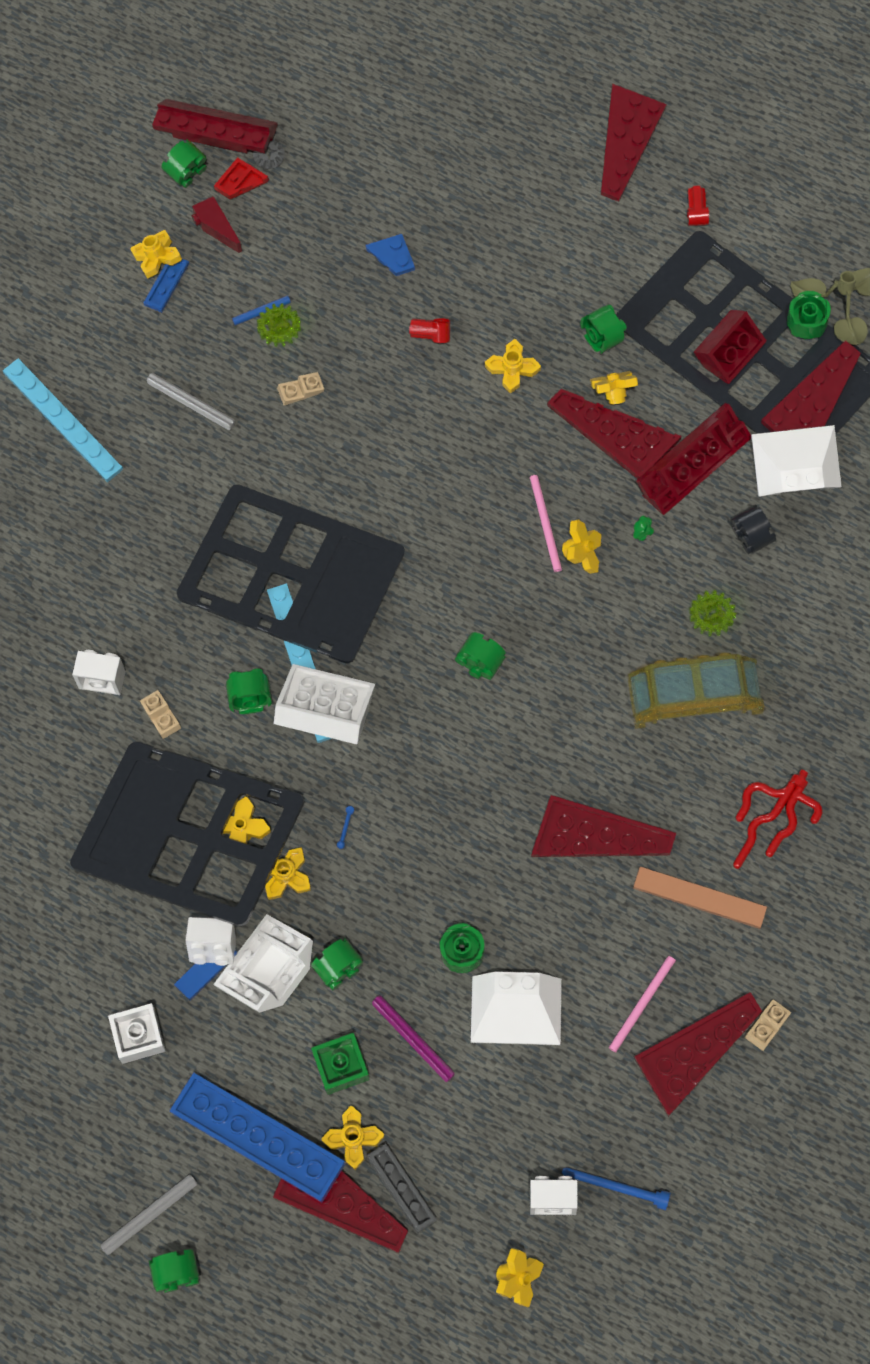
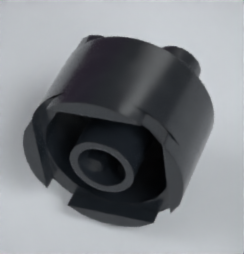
M756 504L733 516V519H731L733 523L732 530L736 537H742L744 541L742 545L747 554L755 553L776 541L775 533L770 534L769 530L772 526L760 507L757 508Z

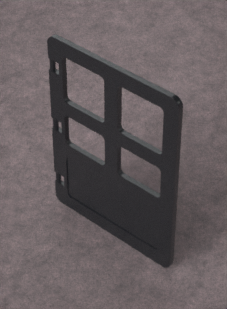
M237 484L229 489L177 589V598L183 603L202 608L212 614L252 629L263 631L273 637L348 664L354 661L404 557L405 549L401 544ZM242 502L282 517L265 552H260L223 538L238 505ZM297 524H303L327 534L309 569L280 559ZM214 553H221L257 567L240 603H233L196 588ZM273 574L301 584L284 620H278L254 610ZM201 597L211 600L210 606L199 602ZM261 620L272 623L270 628L259 624ZM325 643L333 647L331 651L320 648L321 644Z
M133 742L128 746L70 860V864L74 870L241 927L248 923L303 808L304 800L298 793L280 789L271 784L224 769L215 768L212 765L172 752L163 751L141 742ZM152 753L161 755L160 760L151 759ZM211 772L219 774V779L209 778ZM198 781L225 789L208 827L204 830L178 822V818ZM271 791L281 794L278 800L268 797ZM243 795L284 808L264 849L222 836L239 798ZM170 837L198 845L177 887L149 878ZM214 852L256 865L251 879L236 907L194 894Z

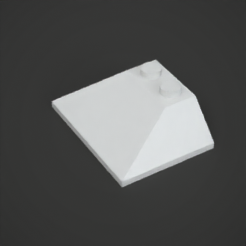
M834 425L751 435L759 497L779 495L786 492L842 487Z
M266 914L234 957V964H228L213 985L259 1013L282 1006L310 970L313 941Z
M491 972L473 976L471 1043L560 1045L562 979L542 973Z

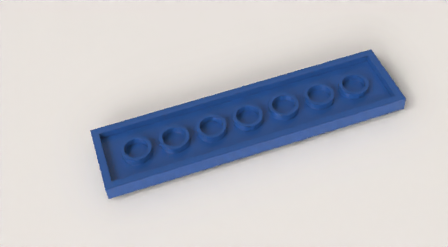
M195 1073L192 1074L169 1111L321 1203L346 1164L344 1160Z

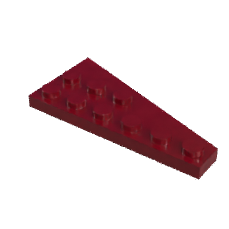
M560 389L547 402L549 408L637 479L664 457L682 437L676 433L674 435L668 433L658 426L648 425L643 420L615 409L614 411L607 409L602 404L587 401L584 397L564 389Z
M551 795L531 857L670 856L676 833Z
M751 992L634 1056L637 1065L668 1117L762 1013Z

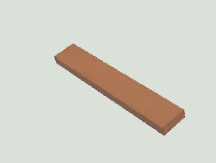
M643 867L639 868L633 889L758 929L761 928L767 909L766 906Z

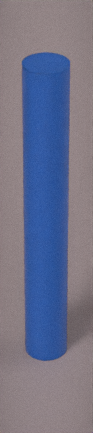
M287 295L233 317L232 321L234 325H238L287 305L291 301Z

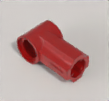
M693 186L688 189V226L709 225V209L706 207L705 188Z
M413 318L409 326V334L415 338L432 339L436 343H447L450 341V320L445 318L433 320Z

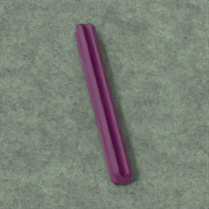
M379 995L373 1000L372 1005L445 1082L450 1081L454 1077V1072L382 996Z

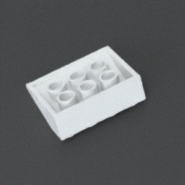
M292 664L276 703L274 724L358 744L375 684Z

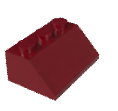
M730 310L693 353L704 368L729 384L767 341L747 311Z

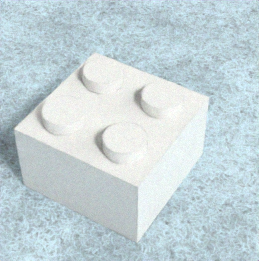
M85 650V652L78 651L72 675L79 689L120 695L126 671L120 657L116 654L106 653L102 655L97 654L93 650Z
M189 917L186 934L189 962L199 965L215 963L220 966L234 964L236 948L234 925L213 918Z
M152 1003L108 1016L118 1058L122 1064L166 1052L156 1011Z
M536 1176L535 1180H531L530 1215H576L577 1180H572L570 1176H560L558 1180H549L548 1176Z

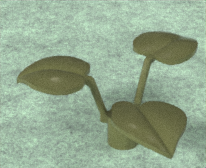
M870 268L854 272H842L839 281H835L834 285L827 292L825 284L819 279L807 278L791 281V290L795 297L804 291H815L820 293L822 297H828L836 287L842 295H847L846 320L842 319L836 322L834 334L841 341L844 342L846 340L853 345H859L865 341L868 333L867 325L859 317L850 319V298L854 290H857L861 295L870 296Z

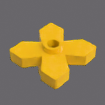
M166 230L155 235L146 236L142 243H138L130 248L136 261H143L140 267L147 278L159 272L161 263L174 265L182 260L177 248L169 247L172 241Z
M516 339L506 345V353L503 357L493 355L485 361V368L491 374H504L502 386L509 393L520 387V375L533 377L541 371V365L534 358H523V346Z
M630 371L607 374V377L590 379L591 387L596 389L598 394L605 392L609 404L625 402V397L627 396L626 388L638 386L637 377L635 375L632 376Z
M580 520L571 521L570 534L572 539H568L563 543V554L574 564L582 562L583 569L588 573H597L599 560L594 550L601 546V534L596 530L587 531L585 523Z
M244 797L237 802L235 814L230 817L222 834H230L229 839L247 844V841L252 837L262 839L271 833V830L264 819H252L255 808L250 800Z
M302 848L289 850L284 859L277 860L271 873L273 877L265 886L268 900L281 898L287 885L298 894L311 890L308 876L298 872L299 868L305 863Z
M350 1106L342 1115L344 1128L329 1129L322 1137V1142L331 1150L345 1147V1162L356 1170L364 1161L362 1146H377L384 1138V1133L376 1126L361 1128L362 1115L353 1106ZM351 1135H356L358 1137L356 1140H349V1137Z
M511 1248L507 1263L500 1265L497 1270L496 1277L499 1284L496 1293L510 1299L514 1297L515 1303L529 1307L533 1298L530 1283L540 1277L544 1264L537 1259H527L526 1253Z

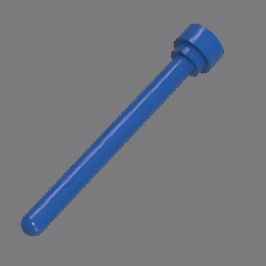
M566 1167L562 1170L563 1176H570L575 1180L654 1202L653 1205H657L659 1209L665 1211L667 1209L670 1192L662 1190L661 1192L657 1191L654 1193Z

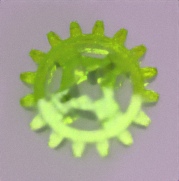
M283 303L280 304V307H276L273 304L272 309L265 307L266 313L260 312L261 319H257V331L260 333L261 339H266L268 345L274 342V347H277L278 343L285 346L286 341L293 343L292 337L298 338L297 331H301L300 317H297V311H292L290 305L284 308Z
M716 590L713 591L712 595L705 591L704 597L698 594L697 601H692V607L689 611V614H692L690 622H695V629L701 628V634L708 631L709 636L713 632L720 636L721 630L727 632L728 626H733L734 621L732 619H735L736 613L732 611L735 610V605H729L731 598L724 599L725 593L722 592L719 596ZM716 608V613H713V615H711L709 618V613L714 611ZM698 612H700V614L703 616L704 620H702V619L700 618Z

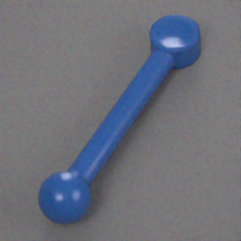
M352 806L346 807L347 815L340 841L337 842L339 849L345 847L344 840L350 817L354 813Z

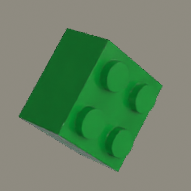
M354 1033L311 1048L327 1095L370 1080Z

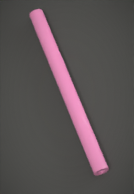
M533 475L530 477L553 570L554 572L562 571L538 476Z
M671 956L666 958L609 1046L610 1050L615 1053L617 1052L676 960Z

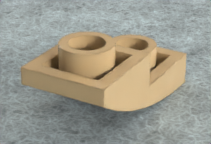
M318 372L301 375L298 377V380L281 383L277 387L283 405H288L324 392Z
M158 690L140 700L141 705L162 739L181 729L180 724Z
M772 1000L745 1038L764 1051L791 1012L775 1000Z

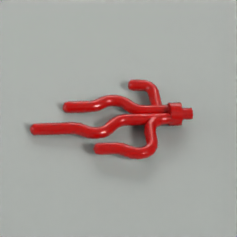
M801 769L798 775L793 774L788 784L782 789H775L761 782H754L745 788L742 795V806L735 817L738 822H742L749 812L753 792L761 791L779 799L770 813L760 815L750 822L747 829V841L733 863L735 869L742 867L757 839V827L763 823L775 820L785 805L789 820L788 826L775 835L765 852L767 857H772L782 840L792 835L796 830L798 823L794 808L797 801L813 808L814 813L810 819L812 824L819 822L823 813L822 806L815 799L803 794L808 784L807 780H805L808 772Z

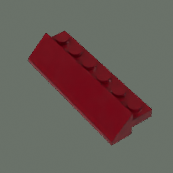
M165 99L157 104L158 110L152 124L154 130L172 133L173 138L188 139L191 142L248 153V150L265 153L269 140L272 141L278 123L274 121Z
M724 403L636 480L643 492L642 496L663 516L752 439L745 423L738 420L730 404Z

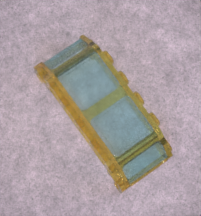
M721 653L715 657L702 655L697 657V659L679 658L673 662L659 660L654 664L628 674V687L635 729L646 728V722L656 724L657 720L737 710H742V713L751 710L752 715L763 714L764 701L761 699L757 677V660L739 654L731 655V653Z

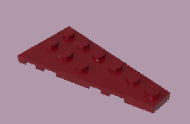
M613 83L601 195L619 202L667 104Z
M845 340L761 420V424L771 432L824 427L861 353Z
M342 1171L322 1203L283 1179L280 1180L273 1199L398 1254L408 1234V1231L382 1209Z

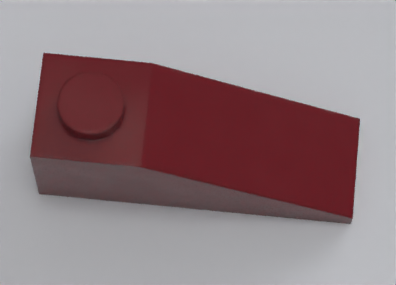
M214 196L192 206L194 214L191 217L196 226L200 225L204 232L234 251L242 252L241 242Z

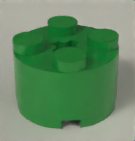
M186 139V143L182 140L169 151L167 163L163 161L161 166L162 170L177 184L187 188L193 182L192 177L194 175H201L206 170V155L191 141Z
M815 291L799 293L791 301L787 316V324L791 334L804 339L822 336L827 328L831 313L830 303L820 293Z
M610 304L602 306L581 318V329L585 328L587 332L584 337L595 352L601 351L600 353H604L624 341L626 325L622 319H618Z
M472 632L458 652L455 661L469 669L468 673L477 679L483 677L491 680L505 660L506 656L504 655L506 652L491 638L489 641L482 639L483 634Z
M253 669L242 673L232 672L229 674V679L226 681L229 709L232 712L235 709L239 710V714L243 715L263 711V707L267 704L268 707L271 705L269 680L263 674L262 669Z
M464 923L449 927L440 940V954L445 966L457 973H468L478 968L485 954L482 934L471 925ZM463 945L465 948V951L461 952V950L459 949V946Z
M344 938V940L340 939L327 947L322 952V958L319 960L316 957L311 967L326 986L330 987L333 991L343 983L342 980L348 976L351 979L360 971L358 968L363 964V959L349 941Z
M183 1250L184 1255H180V1253L175 1251L154 1257L148 1261L156 1292L164 1291V1293L177 1291L178 1286L185 1285L190 1287L199 1284L198 1279L200 1277L194 1250Z

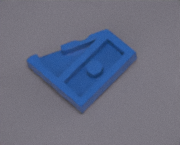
M402 234L366 245V250L369 253L371 252L381 264L387 266L389 271L395 276L415 270Z

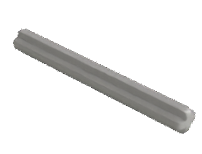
M154 373L148 376L147 383L227 430L233 428L235 424L233 418Z
M191 1175L185 1177L101 1244V1248L105 1254L110 1255L197 1185L195 1179Z

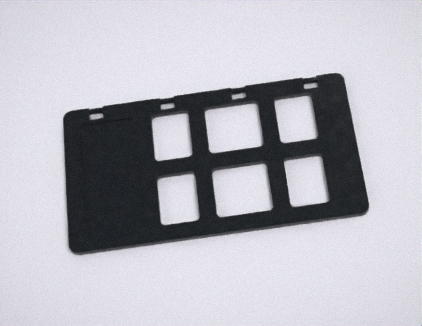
M703 231L694 232L616 314L618 319H622L626 325L624 333L718 405L730 404L738 420L743 421L756 434L771 432L761 424V420L843 343L834 334V329L827 325L823 335L818 337V341L794 367L789 368L772 356L767 349L788 328L787 316L793 298L776 285L770 283L764 276L728 249L723 248L716 240ZM713 246L722 252L719 256L710 251ZM710 259H713L734 274L735 277L706 305L686 291L684 286ZM761 282L770 288L768 292L759 287ZM746 286H750L778 307L782 313L762 333L767 342L729 384L721 379L713 382L681 358V354L707 327L714 329L723 319L720 313ZM671 300H675L693 313L696 318L671 345L666 346L647 332L645 327ZM853 344L851 345L861 353L860 356L869 364L865 367L857 361L825 425H834L835 435L870 398V357ZM754 363H759L775 375L780 382L755 409L750 410L732 397L728 391Z

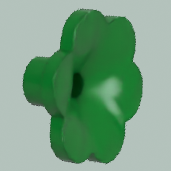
M644 515L639 518V521L634 524L635 531L633 537L635 539L644 541L647 535L651 536L654 533V528L651 527L652 519Z

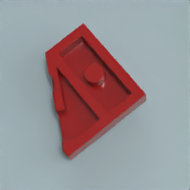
M237 157L216 182L214 190L231 200L267 183L269 179L267 175Z

